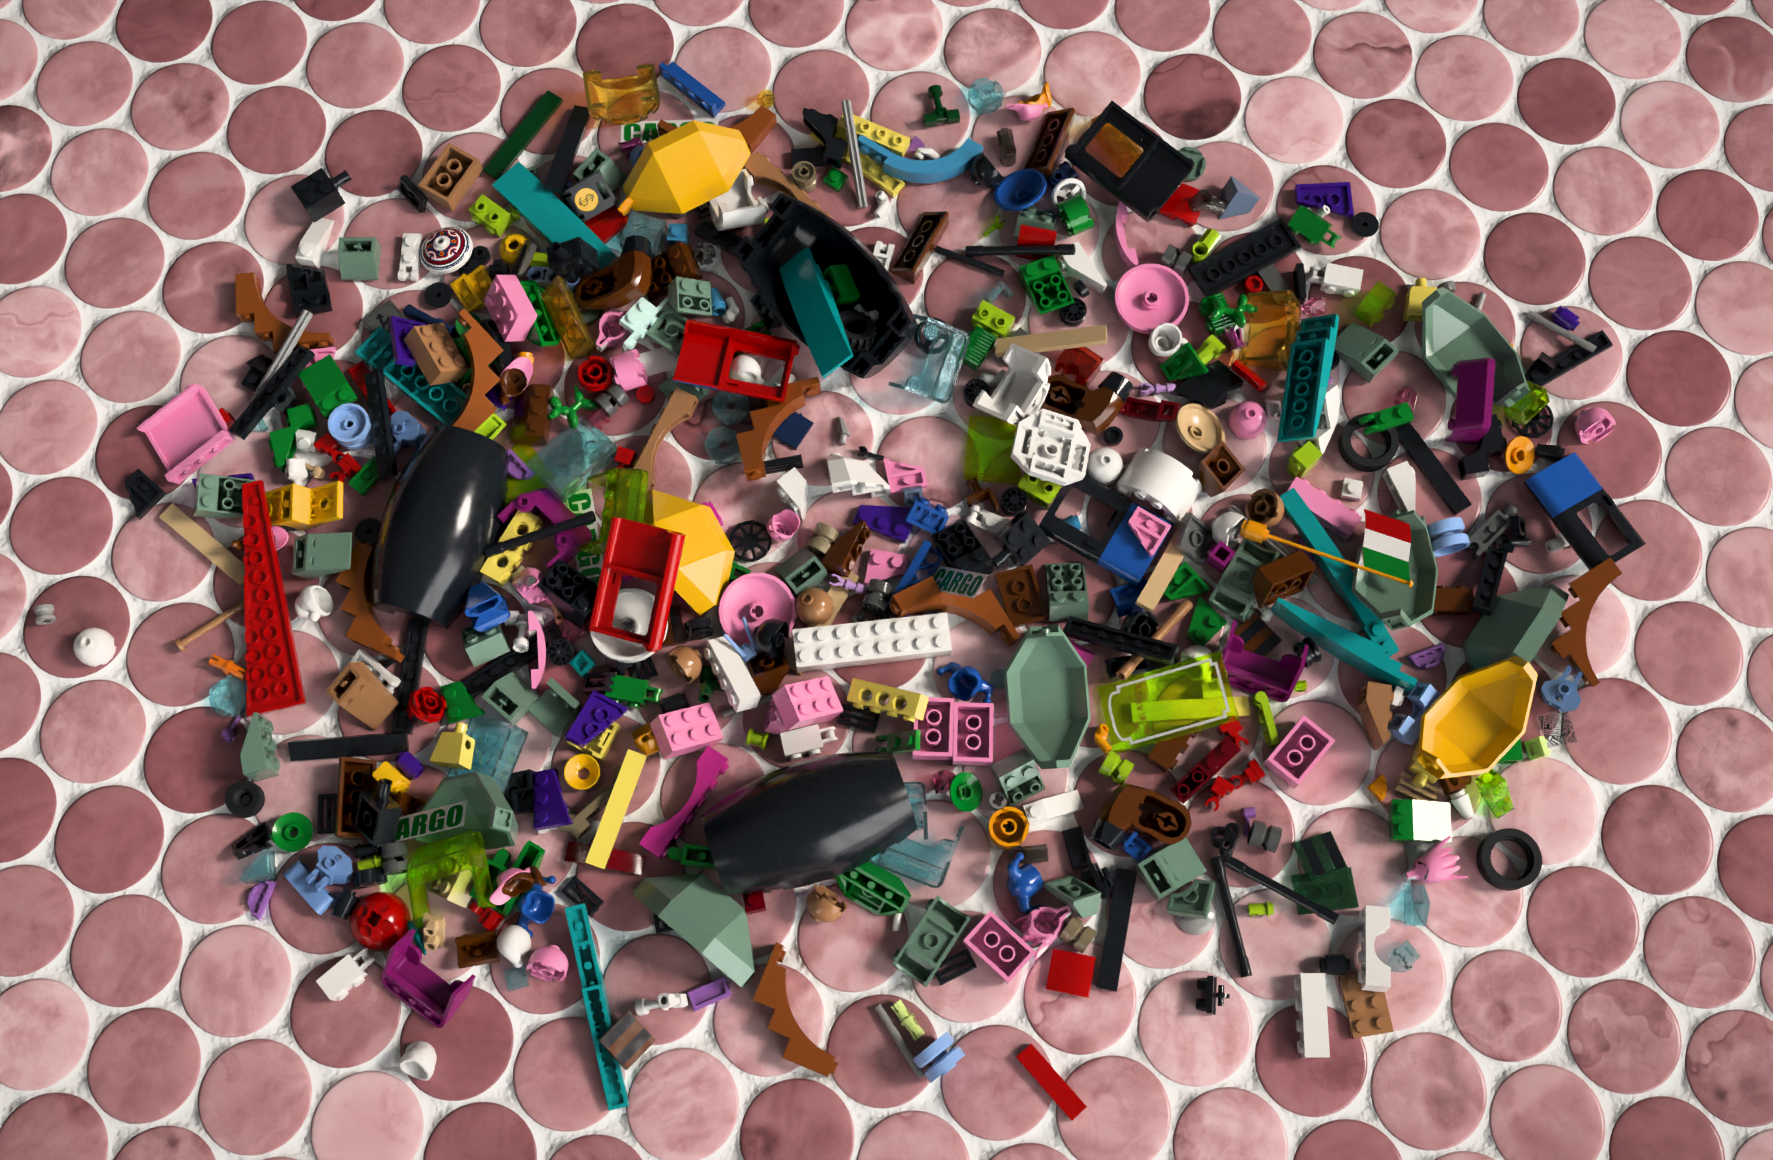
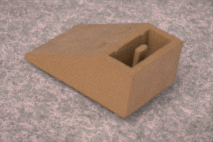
M363 661L348 663L326 690L338 705L374 730H377L399 704L396 698Z
M1368 681L1359 690L1357 710L1373 749L1378 750L1390 738V730L1387 729L1388 722H1391L1392 711L1389 709L1390 703L1394 699V692L1391 691L1392 685Z

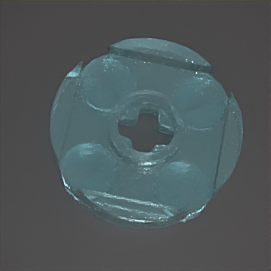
M989 78L978 79L972 83L968 91V102L978 114L994 112L1002 106L1003 88L995 80L993 82ZM983 93L986 95L990 94L989 98H983Z
M719 391L714 397L712 410L720 422L731 426L742 422L750 412L749 400L745 395ZM728 403L736 404L733 410L727 409Z
M725 426L711 430L704 444L707 456L719 465L735 461L741 455L736 437L738 432ZM724 441L725 444L728 443L729 445L726 449L719 448L721 446L720 442Z
M226 678L216 683L209 691V701L212 709L226 717H236L246 710L247 685L236 678ZM229 693L231 695L234 694V697H232L231 702L226 700V697Z

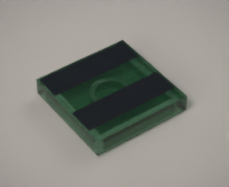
M1331 831L1293 843L1295 852L1309 881L1347 868Z

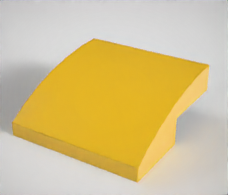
M480 265L469 275H461L450 285L465 310L472 313L485 306L483 300L493 279L490 278L486 267Z

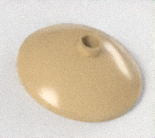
M1192 403L1184 405L1176 415L1178 433L1191 449L1208 454L1220 441L1223 440L1225 443L1223 425L1211 410L1202 405Z

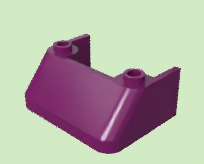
M1494 358L1461 360L1453 364L1450 369V374L1457 380L1455 414L1452 419L1449 418L1447 429L1450 430V433L1445 437L1446 442L1475 445L1490 430L1495 376Z
M540 488L519 495L497 515L505 527L510 524L517 511L528 513L536 506L554 524L576 517L547 488ZM586 525L560 532L555 536L554 545L560 552L546 564L549 570L559 559L568 564L591 542L592 533Z
M1233 620L1217 662L1222 683L1253 694L1263 691L1268 699L1276 702L1288 701L1304 669L1309 645L1305 644L1299 657L1286 654L1282 656L1279 662L1244 650L1243 639L1234 635L1237 621ZM1216 668L1214 671V678H1218Z
M411 929L391 947L381 975V983L389 992L432 1025L442 1028L469 995L476 976L472 974L465 982L454 980L451 985L421 963V950L418 946L412 944L416 930Z

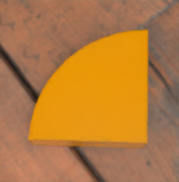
M629 197L626 198L618 207V212L623 216L628 214L632 209L634 200Z
M1381 774L1366 787L1379 802L1385 798L1387 792V781L1384 775Z

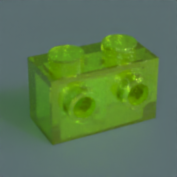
M1378 280L1358 305L1353 315L1370 327L1375 322L1379 324L1385 316L1383 313L1385 309L1390 310L1396 302L1393 299L1397 293Z
M1530 381L1527 382L1530 392L1510 407H1503L1506 418L1522 426H1525L1550 402L1547 390Z

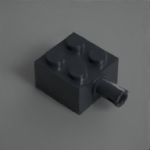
M320 168L292 185L291 188L313 221L316 222L346 204L338 192V188L352 179L346 170L331 179Z
M580 237L562 243L553 242L550 247L546 248L549 268L567 281H574L578 277L589 276L593 272L600 270L597 250Z
M1020 512L993 536L1002 550L991 558L992 564L999 569L1010 558L1016 566H1024L1051 541L1028 512Z
M386 778L379 780L378 789L359 793L353 827L373 846L395 842L399 819L402 813V807L389 796L392 781Z

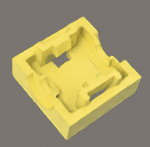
M614 722L583 748L568 740L566 743L596 759L604 761L621 726ZM610 734L609 737L607 738V740H606L604 746H602L603 743H604V741H605V739H606V737H607V735Z

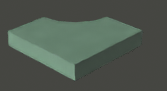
M1194 879L1192 885L1187 890L1180 893H1171L1166 910L1167 914L1207 920L1215 882Z

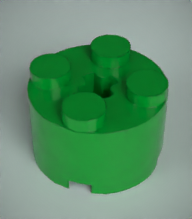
M1079 193L1056 204L1059 211L1058 216L1061 222H1065L1067 226L1065 229L1069 237L1094 227L1093 219L1088 218L1089 208Z

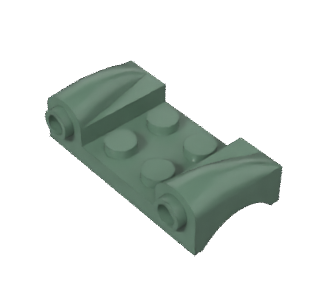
M1244 538L1211 594L1209 605L1242 622L1246 619L1250 620L1254 612L1252 603L1256 598L1252 582L1256 573L1255 570L1262 564L1266 565L1277 558L1280 559V552L1268 550Z
M938 895L935 899L931 898L925 907L927 911L903 948L901 950L897 949L891 958L893 966L924 987L928 986L949 951L971 920L969 916L948 904Z

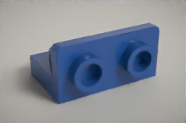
M914 496L912 499L913 504L905 517V521L933 534L943 530L949 519L947 509L940 504L936 506L931 504L925 497L920 496L918 498Z
M1146 578L1141 579L1138 586L1128 583L1109 589L1119 618L1127 616L1132 612L1145 610L1135 603L1147 583Z

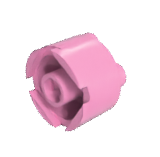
M636 349L610 358L611 365L617 373L614 374L617 385L621 386L623 391L647 385L646 370L644 364L637 359L640 358V354Z

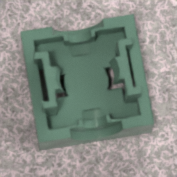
M667 306L646 333L647 339L655 344H660L671 355L678 358L684 337L681 336L680 340L677 337L680 333L684 335L685 324L688 318Z

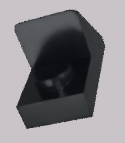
M1542 352L1524 374L1528 386L1536 391L1558 362Z
M261 354L247 361L246 364L250 367V370L241 382L242 386L255 392L272 364L273 359Z

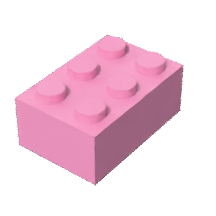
M496 275L484 297V304L505 342L524 341L538 315L516 275Z
M829 676L784 685L772 694L787 731L831 721L844 711Z
M928 697L929 700L923 721L915 719L914 730H920L921 737L920 751H913V759L952 761L954 698Z
M710 702L658 715L650 723L664 760L706 749L707 746L713 747L724 738Z
M954 702L952 765H992L994 703Z
M1303 715L1263 764L1295 789L1335 740Z
M991 910L963 940V944L1007 985L1036 953Z

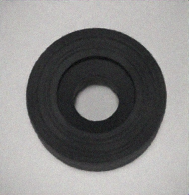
M239 781L228 789L225 802L230 812L239 817L248 818L261 811L265 803V795L257 784L250 781ZM249 794L250 801L247 804H241L240 799L242 795Z

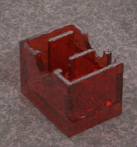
M1087 347L1064 349L1057 359L1055 371L1059 372L1063 368L1061 375L1073 374L1076 377L1075 383L1088 388L1100 372L1104 359Z

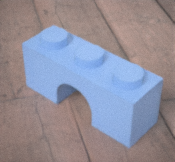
M1417 682L1407 696L1413 705L1411 715L1396 713L1388 724L1387 730H1390V733L1400 743L1413 745L1420 735L1421 715L1441 694L1431 684Z

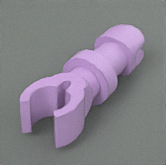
M1141 383L1139 384V389L1144 388L1146 390H1141L1140 395L1147 396L1152 393L1160 394V392L1174 393L1176 385L1174 383H1166V385Z
M832 574V577H837L840 582L835 584L831 583V581L829 582L832 586L845 587V590L851 589L860 594L866 591L865 585L851 582V579L845 580L836 574Z

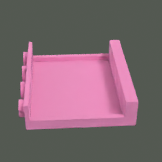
M195 383L188 385L183 392L173 397L169 403L159 408L155 414L145 419L137 427V430L145 432L168 471L165 474L166 479L176 484L183 482L236 440L206 389Z

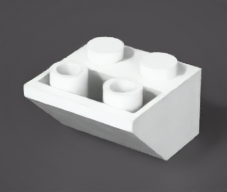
M794 467L777 480V491L780 500L784 504L787 502L791 507L790 510H793L803 521L806 516L808 488L806 480Z

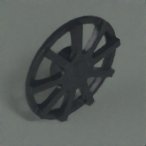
M1524 398L1518 401L1510 413L1513 428L1524 437L1539 438L1545 435L1553 425V413L1550 407L1537 398ZM1530 401V410L1526 409L1523 402ZM1534 401L1542 404L1538 410L1534 409ZM1520 406L1525 414L1515 412L1516 408ZM1546 407L1550 415L1541 416L1540 412ZM1515 416L1522 417L1524 419L1519 422H1516ZM1550 419L1549 426L1543 424L1540 420ZM1526 423V428L1523 431L1519 425ZM1538 424L1545 430L1539 433L1536 425ZM1530 426L1533 427L1535 434L1527 433Z
M751 520L738 523L729 536V542L734 551L742 546L745 547L741 556L735 551L734 555L738 559L754 562L766 556L771 548L772 538L768 534L765 525ZM750 525V532L746 533L742 526ZM757 525L761 528L753 534V527ZM738 529H740L741 532L744 534V537L737 536L734 534ZM763 531H765L768 536L765 538H758V535L761 534ZM733 539H738L742 543L733 546L732 541ZM768 541L767 549L759 545L758 542ZM756 547L764 552L759 557H756L754 549ZM748 549L752 552V559L744 558Z

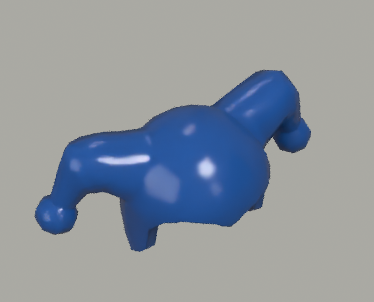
M950 662L943 668L939 667L936 670L939 676H942L945 672L952 673L947 681V687L950 693L957 699L969 701L977 692H982L985 694L983 703H991L993 685L983 680L975 668Z
M1017 852L1015 858L1007 865V873L1009 875L1007 887L1009 892L1017 898L1020 912L1029 914L1031 911L1042 907L1040 904L1031 906L1030 900L1032 896L1042 890L1043 879L1039 871L1032 864L1027 863L1018 868L1020 860L1024 859V855L1022 852Z
M555 876L543 877V880L549 884L556 882ZM534 883L530 890L524 892L518 901L519 915L516 925L524 928L529 933L530 938L533 936V932L528 929L529 921L539 924L546 922L551 917L555 907L554 897L543 891V886Z

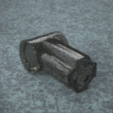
M1008 127L1001 128V130L997 131L1000 162L1003 166L1011 167L1016 163L1017 150L1014 144L1013 132Z
M1202 189L1188 199V206L1194 212L1203 210L1222 215L1227 208V201L1212 196L1207 190Z
M1046 844L1024 847L1015 846L1010 850L1007 857L1010 863L1014 859L1012 856L1013 852H1022L1024 859L1020 860L1018 867L1027 863L1034 864L1049 861Z

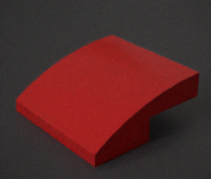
M1182 183L1160 209L1159 213L1173 221L1179 219L1193 227L1196 225L1207 194Z
M614 205L583 223L606 244L631 222L626 215L620 214L618 208Z
M1021 225L1017 246L1055 245L1057 231ZM1015 255V257L1026 258V259H1031V260H1036V261L1039 260V259H1042V258L1051 256V255Z
M1239 359L1232 363L1231 369L1258 392L1263 393L1268 387L1267 382Z
M1053 949L1046 990L1089 998L1096 957Z

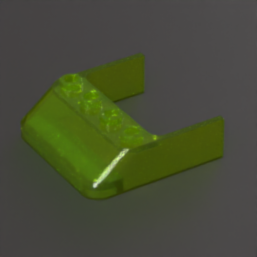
M613 468L587 477L588 482L606 487L604 509L602 511L603 519L599 533L600 538L597 541L579 546L578 550L595 555L604 554L612 517H621L643 523L648 484V472L639 468Z
M469 830L418 847L414 851L406 879L415 928H423V916L425 913L430 914L425 884L468 869L472 872L478 908L496 907L495 904L489 901L493 890L483 837L480 832Z

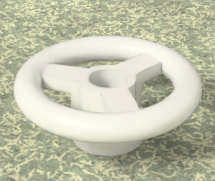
M1067 178L1060 181L1054 187L1051 195L1054 207L1057 209V196L1068 199L1079 190H1081V196L1085 200L1086 188L1084 184L1075 178Z

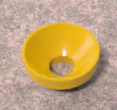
M522 234L506 236L499 246L502 260L508 263V265L514 266L522 246L528 238ZM516 241L519 243L518 248L510 249L509 244Z
M578 754L567 761L564 768V777L567 783L575 789H590L599 780L600 767L592 756ZM584 768L588 769L590 772L589 777L584 780L580 779L578 776L579 771Z

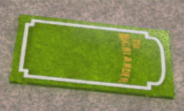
M1221 651L1129 677L1125 681L1119 680L1097 687L1106 725L1109 729L1108 733L1112 751L1117 754L1239 720Z

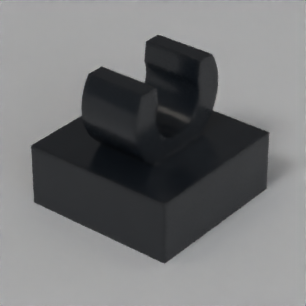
M605 658V663L611 666L610 672H617V675L620 676L625 675V668L632 667L633 663H624Z

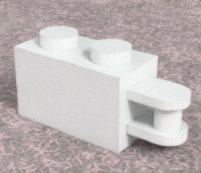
M1327 263L1325 268L1310 267L1309 271L1311 274L1308 276V281L1321 284L1320 290L1328 294L1337 293L1348 298L1357 297L1361 288L1364 270Z
M818 724L780 733L786 759L795 761L801 759L803 755L816 756L821 754V751L824 750L823 745L838 741L834 734L835 727L819 729ZM826 733L827 739L822 740L821 734Z
M368 948L363 949L356 956L346 955L316 980L330 1000L340 1001L344 999L352 987H358L365 981L364 977L368 975L365 969L376 960L374 956L371 957L368 953ZM361 958L364 960L362 965L359 963Z

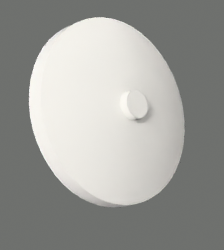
M637 588L619 590L613 626L646 635L655 596ZM667 621L666 631H665V635H664V640H665V638H666L667 631H668V621ZM590 631L597 649L609 659L624 663H634L654 654V652L646 651V647L642 646V644Z

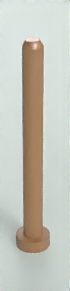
M244 600L183 639L177 638L174 640L178 648L183 652L187 649L186 645L243 610Z

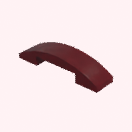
M1128 397L1118 414L1153 422H1175L1180 403L1161 400L1160 403Z
M569 841L564 861L591 865L585 863L592 844ZM612 848L605 868L642 876L646 856Z

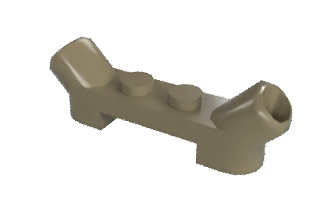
M621 766L614 768L613 785L608 789H602L593 802L589 801L582 807L583 810L579 814H568L573 824L558 827L560 831L571 832L576 839H579L593 828L588 821L607 806Z

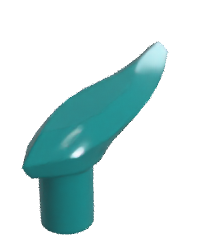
M419 917L413 923L408 921L407 927L409 931L411 929L416 930L413 939L423 955H426L421 934L417 930L423 925V919Z

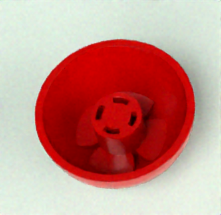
M371 893L363 897L352 911L350 918L352 935L362 947L368 948L370 951L382 952L390 950L395 943L408 933L407 922L410 921V912L406 903L393 893Z

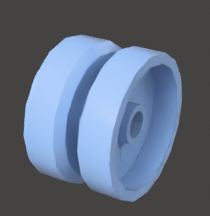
M342 404L330 414L328 430L343 448L352 451L361 450L373 441L370 416L358 404Z
M1460 517L1447 518L1427 525L1435 557L1453 554L1470 545L1468 535L1461 533L1465 526Z
M948 1031L913 1059L919 1068L925 1067L930 1062L932 1063V1066L924 1074L930 1083L939 1076H944L957 1065L956 1062L966 1055L959 1046L954 1047L949 1052L946 1051L954 1042Z

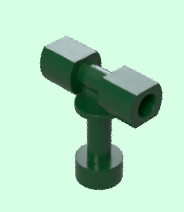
M930 86L928 88L929 98L934 100L935 109L933 113L923 114L924 128L935 127L937 123L945 121L947 125L960 123L958 109L947 110L945 107H942L940 97L943 95L941 86Z
M703 666L701 671L698 701L703 703L710 702L711 695L715 693V690L725 692L721 689L720 683H717V678H713L714 673L711 666Z

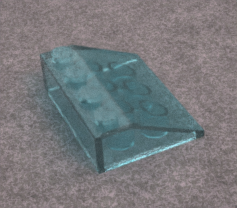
M581 416L578 418L576 429H572L569 426L528 461L526 466L564 504L614 460L617 446L603 432Z
M483 716L470 719L466 735L475 740L471 770L450 768L447 777L472 772L482 773L493 777L504 795L529 732L514 724Z

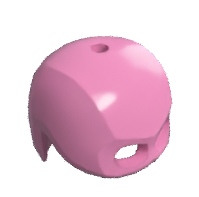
M785 509L769 519L766 524V530L773 540L782 543L794 535L800 526V519L793 510Z

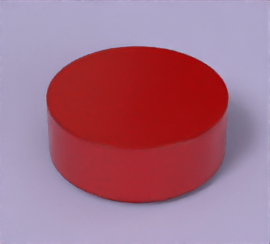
M1249 276L1244 283V290L1250 295H1257L1263 287V281L1258 276Z
M649 385L639 387L636 391L638 401L642 404L652 403L655 399L654 389Z

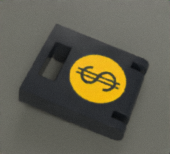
M600 170L593 172L561 191L563 195L571 193L565 199L577 217L584 215L579 218L582 222L591 219L618 203ZM602 181L609 193L605 197H602L595 185Z

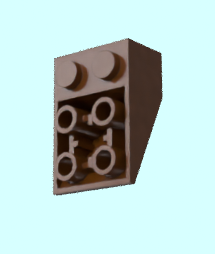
M678 241L652 258V279L647 293L648 299L651 301L667 295L668 284L676 276L696 280L703 278L691 246Z

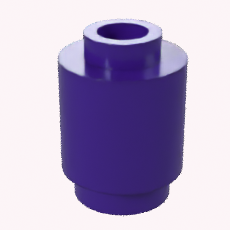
M1561 305L1551 316L1554 319V323L1568 331H1574L1580 324L1577 321L1580 317L1567 307L1563 308Z
M409 751L401 752L395 758V767L413 780L417 779L425 769L422 763Z

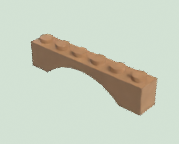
M757 151L747 159L742 169H746L748 174L752 175L755 185L776 189L783 194L813 206L832 218L828 212H824L815 200L812 201L803 189L795 186L791 178L783 175L778 166L771 164L766 155H762Z
M677 387L674 392L670 393L666 408L661 410L657 425H653L649 440L645 441L642 446L643 452L641 456L636 458L632 473H629L625 479L626 489L640 497L654 489L656 485L654 464L660 444L674 427L691 418L699 403L696 396Z

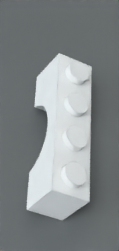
M1365 905L1358 914V923L1361 924V931L1358 933V943H1361V951L1358 953V962L1361 963L1358 982L1361 983V990L1386 993L1391 988V967L1384 964L1377 957L1374 941L1378 935L1386 933L1390 928V908Z

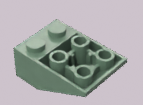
M1352 322L1336 338L1334 352L1370 384L1395 359L1399 350L1386 338Z
M199 473L195 486L193 516L243 518L242 484L258 480Z
M318 533L295 537L291 574L310 580L349 570L353 533Z
M1084 563L1046 564L1049 621H1068L1070 616L1088 620L1089 600Z
M254 712L242 747L240 759L243 775L257 782L279 776L281 766L275 754L277 744L272 738L273 724L264 716Z
M1186 837L1135 866V869L1156 902L1207 872Z

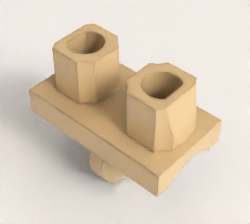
M424 914V949L436 951L438 946L444 947L446 943L445 916Z

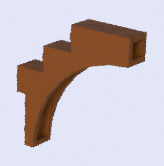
M761 105L751 116L728 128L741 132L752 155L775 127L777 118L775 113ZM662 119L657 124L660 136L678 128Z
M254 272L235 274L237 317L245 323L254 322V333L260 340L272 341L273 339V352L277 355L293 327L277 319L268 310L261 294L260 280ZM304 331L291 354L299 345L309 350L334 347V339L329 332L313 333Z
M1611 557L1568 584L1570 586L1568 589L1569 593L1574 599L1578 597L1579 601L1562 611V617L1559 620L1565 628L1569 626L1570 630L1551 641L1553 646L1550 647L1556 657L1560 655L1561 658H1565L1570 655L1571 658L1568 660L1574 669L1579 668L1583 672L1581 679L1586 685L1590 684L1592 687L1600 682L1592 670L1587 655V622L1599 595L1613 580L1622 574Z

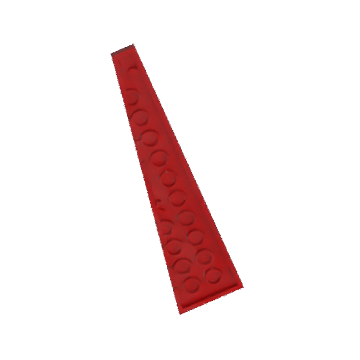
M262 480L242 484V509L244 512L243 545L245 550L243 560L245 564L244 614L246 627L247 717L253 716L254 712L264 714L306 704L266 492Z

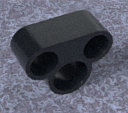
M1232 822L1228 823L1225 827H1215L1211 831V844L1219 849V854L1223 858H1230L1234 853L1239 838V826ZM1222 835L1224 836V838L1217 839L1215 838V836Z
M383 868L364 869L352 875L354 889H363L388 883L387 875H384Z

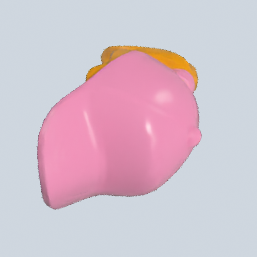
M1046 82L1043 85L1040 94H1036L1024 102L1020 101L1018 104L1008 103L1006 104V109L1015 110L1022 121L1033 122L1041 115L1043 110L1051 107L1052 98L1049 83Z

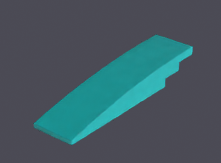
M517 162L492 184L493 188L549 245L553 242L562 243L580 237L597 250L600 269L609 266L611 261L617 257L552 192L545 191L543 188L544 184L520 162Z
M805 247L780 267L779 271L801 331L821 376L825 379L851 359L853 353L829 283L823 278L820 266L815 263L811 250Z
M1337 314L1301 319L1300 330L1296 331L1295 342L1291 343L1278 442L1315 438L1334 355L1339 316Z
M381 326L355 351V354L374 370L377 368L382 369L384 378L442 425H450L461 411L467 395L452 382L430 386L417 362L413 367L395 364L391 334Z
M1279 597L1272 605L1271 610L1278 618L1304 637L1311 638L1316 645L1365 675L1382 684L1392 685V689L1399 686L1404 689L1403 694L1409 692L1416 685L1418 679L1399 671L1402 663L1384 655L1387 650L1386 647Z

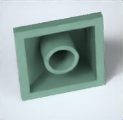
M1070 875L1045 883L1044 887L1063 905L1069 906L1071 911L1078 917L1088 918L1097 914L1101 892L1077 877Z

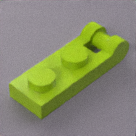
M1259 691L1253 697L1252 703L1258 707L1259 713H1257L1259 724L1263 725V740L1265 744L1268 743L1269 748L1277 747L1280 741L1268 697L1265 692Z

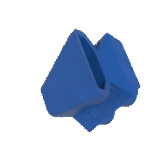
M480 582L469 588L464 611L466 616L470 617L473 629L476 631L484 632L507 621L511 615L504 595L499 594L486 582Z

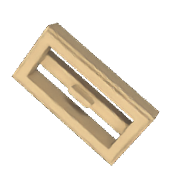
M1404 772L1401 773L1394 791L1414 800L1428 801L1400 788L1403 785L1430 798L1429 801L1436 800L1440 789L1425 783L1423 788L1433 792L1431 794L1404 781L1406 779L1412 782L1415 777Z

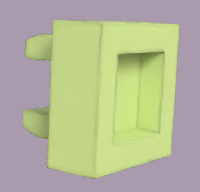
M1544 736L1524 742L1530 761L1550 755L1551 751L1547 747L1548 741Z

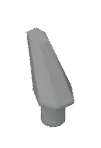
M837 417V434L840 436L838 443L846 445L847 437H850L851 434L845 420Z

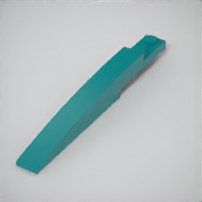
M1292 488L1280 495L1284 503L1285 512L1307 547L1344 559L1297 491ZM1312 553L1336 594L1341 595L1367 639L1386 647L1387 650L1384 655L1387 657L1400 651L1383 622L1369 611L1351 592L1354 572L1350 566Z
M583 903L565 908V913L581 979L582 994L608 1110L611 1111L629 1106L622 1066L598 1041L613 1025L596 943H594L586 904Z

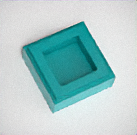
M583 649L569 662L580 677H584L585 673H588L597 664Z

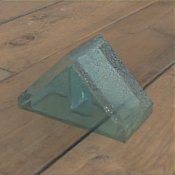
M268 848L263 850L239 880L246 884L276 880L275 852Z
M1404 884L1405 925L1426 926L1430 900L1425 885Z

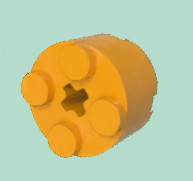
M1004 807L997 810L991 816L988 825L990 840L994 845L1004 850L1018 848L1025 841L1029 831L1027 818L1021 810L1015 807ZM1010 824L1013 830L1006 832L1004 827Z

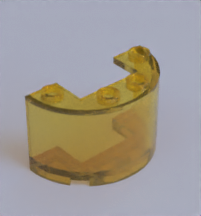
M645 63L636 66L637 76L628 75L622 78H608L606 80H602L601 71L590 70L584 72L583 80L590 116L597 121L600 119L604 120L605 124L626 125L647 119L648 114L651 112L655 114L660 107V97L654 64Z

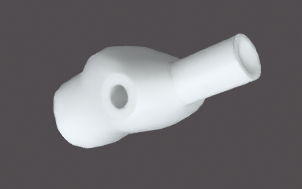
M286 459V479L301 486V481L308 477L306 459Z

